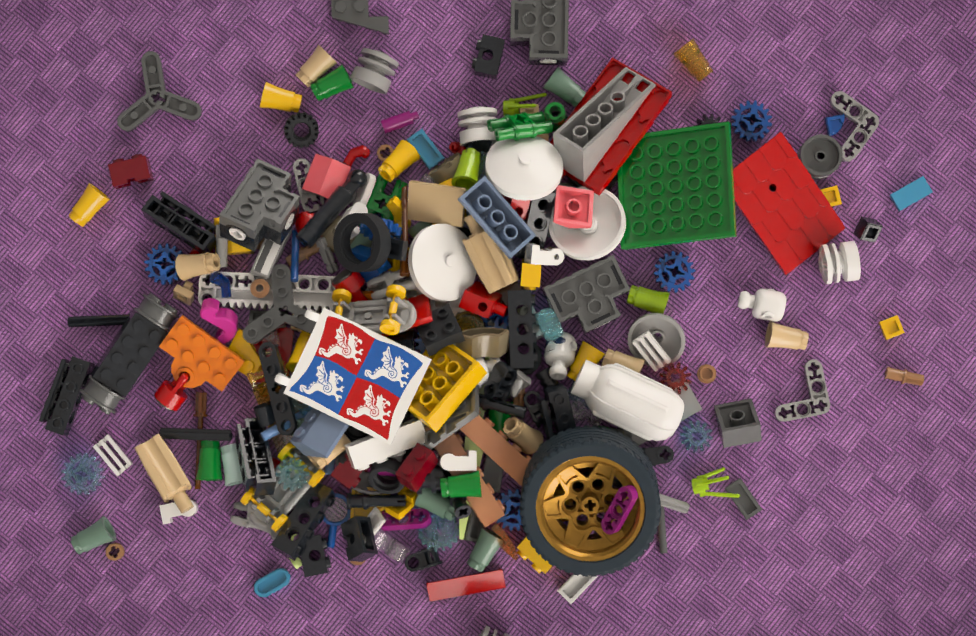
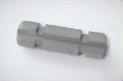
M320 237L316 241V245L320 248L319 252L324 264H327V271L334 273L338 270L337 263H334L335 258L330 247H327L326 238Z

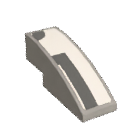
M292 229L281 245L265 238L252 266L251 274L266 280L270 278L271 271L277 265L284 247L291 236Z

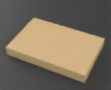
M409 181L408 219L463 227L465 207L458 201V198L466 192V188Z

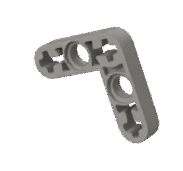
M837 91L830 97V105L857 125L841 147L843 153L842 161L850 162L856 158L878 127L879 118L846 93ZM839 96H841V97H842V100H841V101H842L844 104H847L848 101L850 102V104H849V105L846 107V109L844 110V109H842V108L845 107V105L842 104V103H839V104L837 105V104L835 103V102H836V99H835L834 97L838 98ZM850 107H857L859 115L852 116L849 112ZM872 118L874 126L870 125L866 131L862 129L867 124L866 119ZM855 133H862L864 141L861 143L856 142L854 139ZM851 145L856 146L851 151L852 156L845 157L846 152L844 149L848 150Z
M297 159L293 164V170L302 207L305 211H309V213H316L319 210V204H314L313 209H310L306 204H308L310 199L313 202H317V197L320 196L301 189V184L305 181L306 177L299 179L298 177H302V173L300 170H297L300 167V163H303L305 166L307 165V168H304L305 175L307 176L311 166L306 159ZM356 192L354 193L353 199L349 204L354 202L356 198ZM320 197V201H321V203H322V205H323V204H324V198H323V197Z
M809 360L804 365V374L810 399L777 406L774 410V416L778 421L786 422L822 415L829 411L830 401L823 367L818 360ZM811 363L814 366L817 365L818 369L815 370V375H820V378L810 380V377H813V372L808 370ZM815 381L820 382L822 385L820 392L812 390V384ZM819 400H821L822 403L826 404V407H823V411L820 408L812 409L814 413L811 414L809 402H812V405H817ZM799 404H804L807 407L806 414L800 415L797 412ZM793 405L795 417H792V413L786 414L784 419L778 415L781 408L785 411L792 410L790 406Z

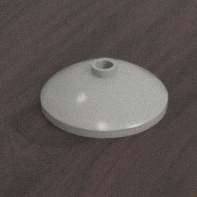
M661 313L646 314L639 317L630 327L628 346L634 357L644 359L632 341L646 331L652 334L671 358V362L665 364V366L673 364L681 357L686 343L685 334L680 324L670 316ZM655 333H660L661 336L657 337ZM645 337L644 339L654 349L658 357L661 360H664L661 357V355L657 352V350L653 347V345L649 342V340ZM645 360L644 364L650 366L648 362Z

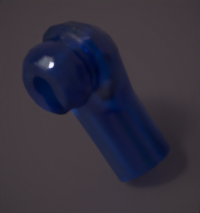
M216 272L212 274L210 282L221 287L222 298L232 297L230 280L221 273Z

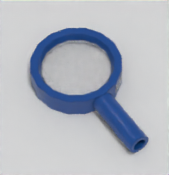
M335 493V501L331 507L327 508L323 519L325 523L330 525L327 541L329 548L335 547L337 526L346 522L350 518L351 510H347V497L339 493Z

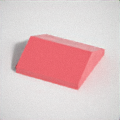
M315 154L302 190L328 199L338 186H342L346 182L351 167L332 158Z
M558 185L555 189L553 222L567 228H591L594 191Z

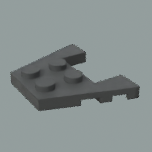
M331 0L332 19L389 35V17H369L368 0Z
M478 384L437 432H434L432 429L425 432V446L428 449L434 448L479 415Z

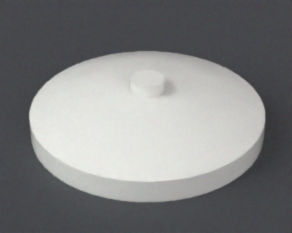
M541 137L522 138L519 141L507 139L497 141L488 151L485 173L491 184L504 196L516 200H536L547 196L557 188L562 179L563 161L558 150Z
M584 186L578 187L579 189L589 190ZM604 189L600 196L594 193L591 228H567L554 223V207L549 223V232L554 244L566 256L577 260H594L607 255L620 243L626 229V215L618 198L610 191Z
M435 224L422 229L414 237L408 253V267L414 284L426 297L440 302L452 301L462 297L464 290L474 283L476 277L475 267L462 242L464 238L467 240L468 237L460 229L452 225Z

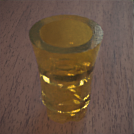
M694 38L673 54L687 68L691 75L695 76L698 82L713 72V69L709 66L710 63L702 54Z

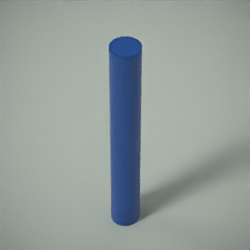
M292 230L291 282H298L299 274L297 230Z

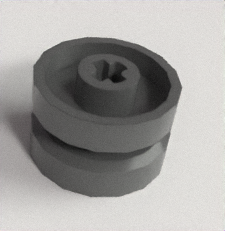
M818 134L806 140L799 148L797 155L812 179L820 180L827 178L839 168L843 153L841 146L834 138L829 135Z

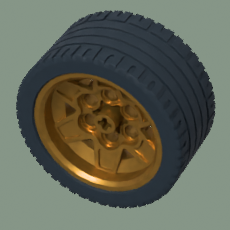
M577 426L550 437V440H546L543 446H540L537 452L533 454L523 477L520 515L527 539L530 540L531 546L535 548L538 555H541V558L545 561L547 560L550 565L556 566L557 569L564 570V572L569 574L573 573V575L588 577V575H591V577H597V575L604 576L631 565L650 546V542L654 539V534L656 535L657 526H659V518L661 516L657 477L647 454H644V450L638 447V444L628 436L603 426ZM594 468L588 476L582 474L578 469ZM615 476L623 487L626 485L634 486L638 492V498L620 531L609 535L603 531L601 527L602 519H599L597 514L600 512L606 513L612 501H606L604 499L605 496L611 494L615 497L620 489L612 487ZM595 479H601L603 484L595 486L592 482ZM580 481L584 485L581 488H575L573 483ZM560 483L565 493L553 497ZM573 499L576 503L573 506H568L565 501ZM617 505V512H623L621 506ZM584 514L588 518L585 521H580L577 517ZM560 519H568V526H566ZM593 530H595V531L597 532V534H590V533H591Z

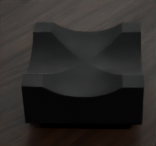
M449 304L432 311V322L416 327L429 357L448 345L466 341Z

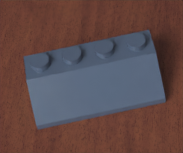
M485 176L458 198V201L509 259L536 236Z
M312 408L304 417L301 426L295 430L290 442L305 456L328 458L349 425Z

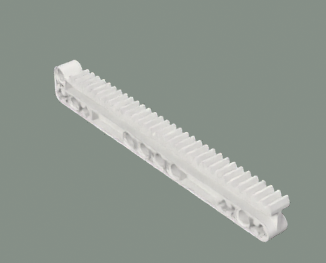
M217 271L201 275L199 278L198 301L202 306L205 296L212 295L214 299L222 303L224 308H228L230 304V307L233 309L236 308V305L240 309H243L244 305L247 309H251L253 305V308L258 310L259 306H261V309L266 310L268 305V308L271 309L274 307L272 278L270 276L266 280L270 286L269 294L264 298H257L251 293L250 287L252 283L246 287L245 284L238 283V279L246 281L249 278L253 282L256 279H263L251 273ZM298 275V282H292L294 305L302 309L306 307L307 310L314 307L316 312H319L321 307L322 310L323 308H330L332 311L334 302L332 300V293L336 290L332 285V281L336 276ZM210 276V278L218 280L219 284L217 282H210L208 285L205 280L209 279ZM226 277L233 278V283L230 286L224 285ZM406 279L398 280V283L404 282ZM309 280V287L304 290L301 289V281ZM328 281L329 287L326 290H320V282ZM258 285L256 288L257 291L261 292L263 290V286ZM367 286V289L365 291L376 292L378 290H382V287L379 286L376 288L368 289ZM406 291L405 296L411 298L420 294L416 291ZM462 297L449 301L455 318L458 313H460L461 318L466 314V310L459 308ZM435 301L437 309L446 305V302Z

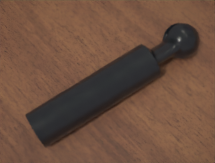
M355 169L351 171L346 182L342 186L337 187L296 235L300 243L307 248H311L351 202L354 193L366 184L367 176L363 170Z

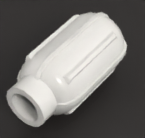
M585 360L570 392L584 399L594 416L648 441H661L671 437L678 428L684 412L683 400L672 388L618 363L599 366Z

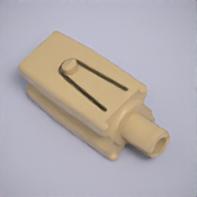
M471 215L465 217L464 220L472 235L467 240L464 238L462 242L488 293H493L520 280L512 258L509 259Z
M160 434L136 446L135 450L163 501L168 503L169 500L173 499L181 514L192 509L194 505L185 492L192 488L190 481Z

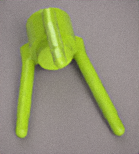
M547 93L504 100L503 115L519 114V108L536 107V104H519V102L545 97Z
M725 467L691 479L694 494H700V497H740L739 494L706 491L710 489L709 484L729 479V476L707 479L725 471Z

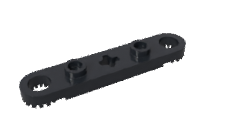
M265 342L259 348V357L277 429L280 434L290 436L294 434L298 427L292 398L284 394L287 386L279 384L274 380L278 373L286 375L277 345ZM271 347L272 354L270 357H267L265 351ZM277 385L282 387L279 392H275V389L278 388ZM289 420L291 428L286 431L284 430V425Z

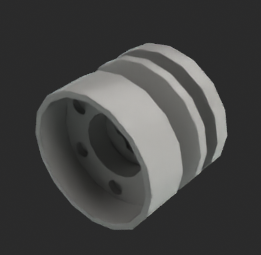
M362 48L361 54L364 57H358V61L364 67L355 66L350 79L366 89L380 94H387L391 81L385 75L395 76L393 69H397L399 63L381 51Z

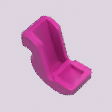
M214 298L204 299L200 310V317L219 327L215 334V339L222 344L231 341L237 331L238 316L231 309L219 308L220 302Z

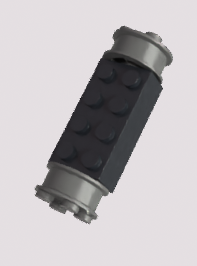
M152 293L148 295L143 294L145 298L138 308L134 307L92 370L91 375L88 376L90 380L85 388L79 390L82 393L83 400L91 405L96 403L100 407L99 409L108 415L111 412L116 413L115 408L121 399L125 400V397L159 348V345L165 339L168 332H170V325L175 318L180 317L177 315L178 311L168 303L162 305V301Z

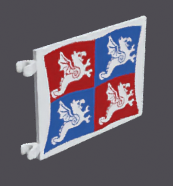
M323 308L321 314L308 309L305 312V317L317 323L291 378L278 373L274 379L275 382L287 386L284 394L391 445L432 359L327 308Z

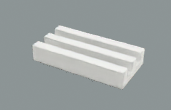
M646 331L632 341L633 345L655 372L660 367L662 368L665 364L671 362V358L649 331ZM645 337L649 340V342L653 345V347L657 350V352L661 355V357L664 360H661L658 357L654 349L644 339Z
M109 434L93 446L116 476H119L133 464ZM106 441H109L127 463L125 466L105 443ZM100 446H103V448L108 452V454L121 468L120 470L116 468V466L107 457V455L103 452Z

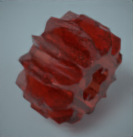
M671 362L669 363L670 370L666 366L662 368L667 374H659L660 377L665 378V380H661L659 383H666V386L672 388L673 391L676 389L677 394L680 395V387L684 391L688 390L685 384H691L692 381L686 379V377H690L691 373H684L688 368L687 366L681 370V363L678 362L676 368H674V364ZM671 374L674 376L679 375L680 378L678 380L680 382L673 383L671 381L672 377H670Z

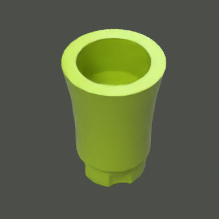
M467 148L463 150L456 173L452 179L453 186L466 188V191H468L478 182L481 154L476 149Z
M632 285L627 303L651 313L664 314L670 292L656 291Z

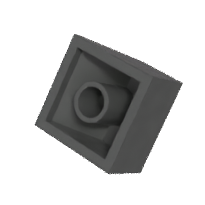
M752 398L714 405L723 448L761 441V424Z

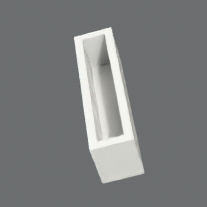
M415 417L400 425L391 445L369 435L345 444L344 447L352 468L362 471L369 468V464L374 462L377 464L383 463L388 460L387 457L405 454V450L414 448L417 443L424 446L425 429L422 422Z

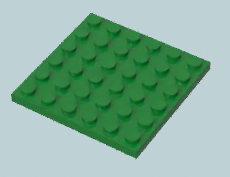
M729 121L649 132L643 136L633 149L631 155L618 170L619 201L626 215V229L621 240L622 250L737 237L731 125Z

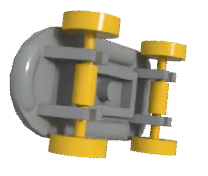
M389 285L386 289V296L388 298L380 300L351 302L352 294L348 290L336 289L332 293V300L334 301L333 312L379 334L396 335L411 328L417 319L416 309L409 301L404 299L406 289L400 285Z
M291 442L277 456L281 462L274 469L277 481L274 495L254 496L253 487H251L249 492H246L240 500L243 505L248 504L250 520L259 528L272 529L274 532H277L288 519L287 514L310 487H315L325 475L323 469L316 468L308 459V456H305L300 450L295 448Z

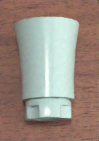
M236 443L220 447L225 486L242 484Z

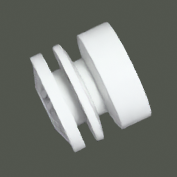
M472 107L457 113L458 119L461 120L458 122V126L467 128L459 132L460 146L466 147L468 142L478 140H492V145L497 142L494 135L495 131L490 132L487 127L488 120L498 119L494 117L497 115L496 108Z
M855 241L841 242L839 251H837L834 243L829 244V248L827 244L820 245L818 263L825 284H831L832 279L834 283H839L841 274L845 282L860 279V257Z

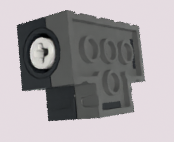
M511 0L510 46H529V65L567 66L569 0Z
M257 158L254 166L250 168L245 179L240 183L235 194L226 204L225 209L219 214L220 236L253 252L263 238L281 245L299 217L300 196L291 193L292 174Z
M613 254L603 261L596 262L586 269L579 270L569 277L562 278L552 285L543 287L542 292L558 325L576 317L583 333L586 334L621 316L615 306L614 299L628 293L630 288Z

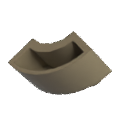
M492 327L468 329L462 331L466 341L455 343L456 347L474 359L480 357L500 358L509 351V330Z

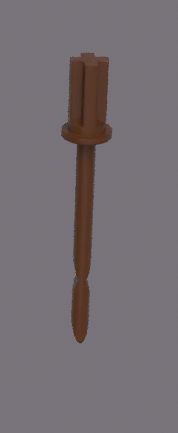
M407 186L402 187V240L408 241ZM408 248L406 261L400 260V276L402 277L410 276Z
M196 392L195 414L193 416L198 417L197 429H203V417H208V414H206L207 392ZM197 440L195 479L198 470L199 451L201 448L202 440ZM195 480V489H200L201 480Z

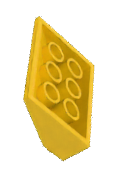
M454 344L440 349L430 357L427 350L422 354L432 360L408 408L410 413L434 432L441 428L487 374L478 361Z

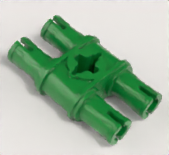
M542 111L527 114L526 112L516 115L506 114L503 118L487 121L488 130L490 132L495 131L494 135L497 141L507 139L519 141L522 138H535L537 135L553 132L552 122H545V115Z
M379 174L366 207L368 213L380 214L381 218L394 221V215L384 206L380 209L379 204L376 202L382 203L385 200L387 205L394 196H397L402 201V187L408 184L397 179L391 195H385L384 190L388 181Z

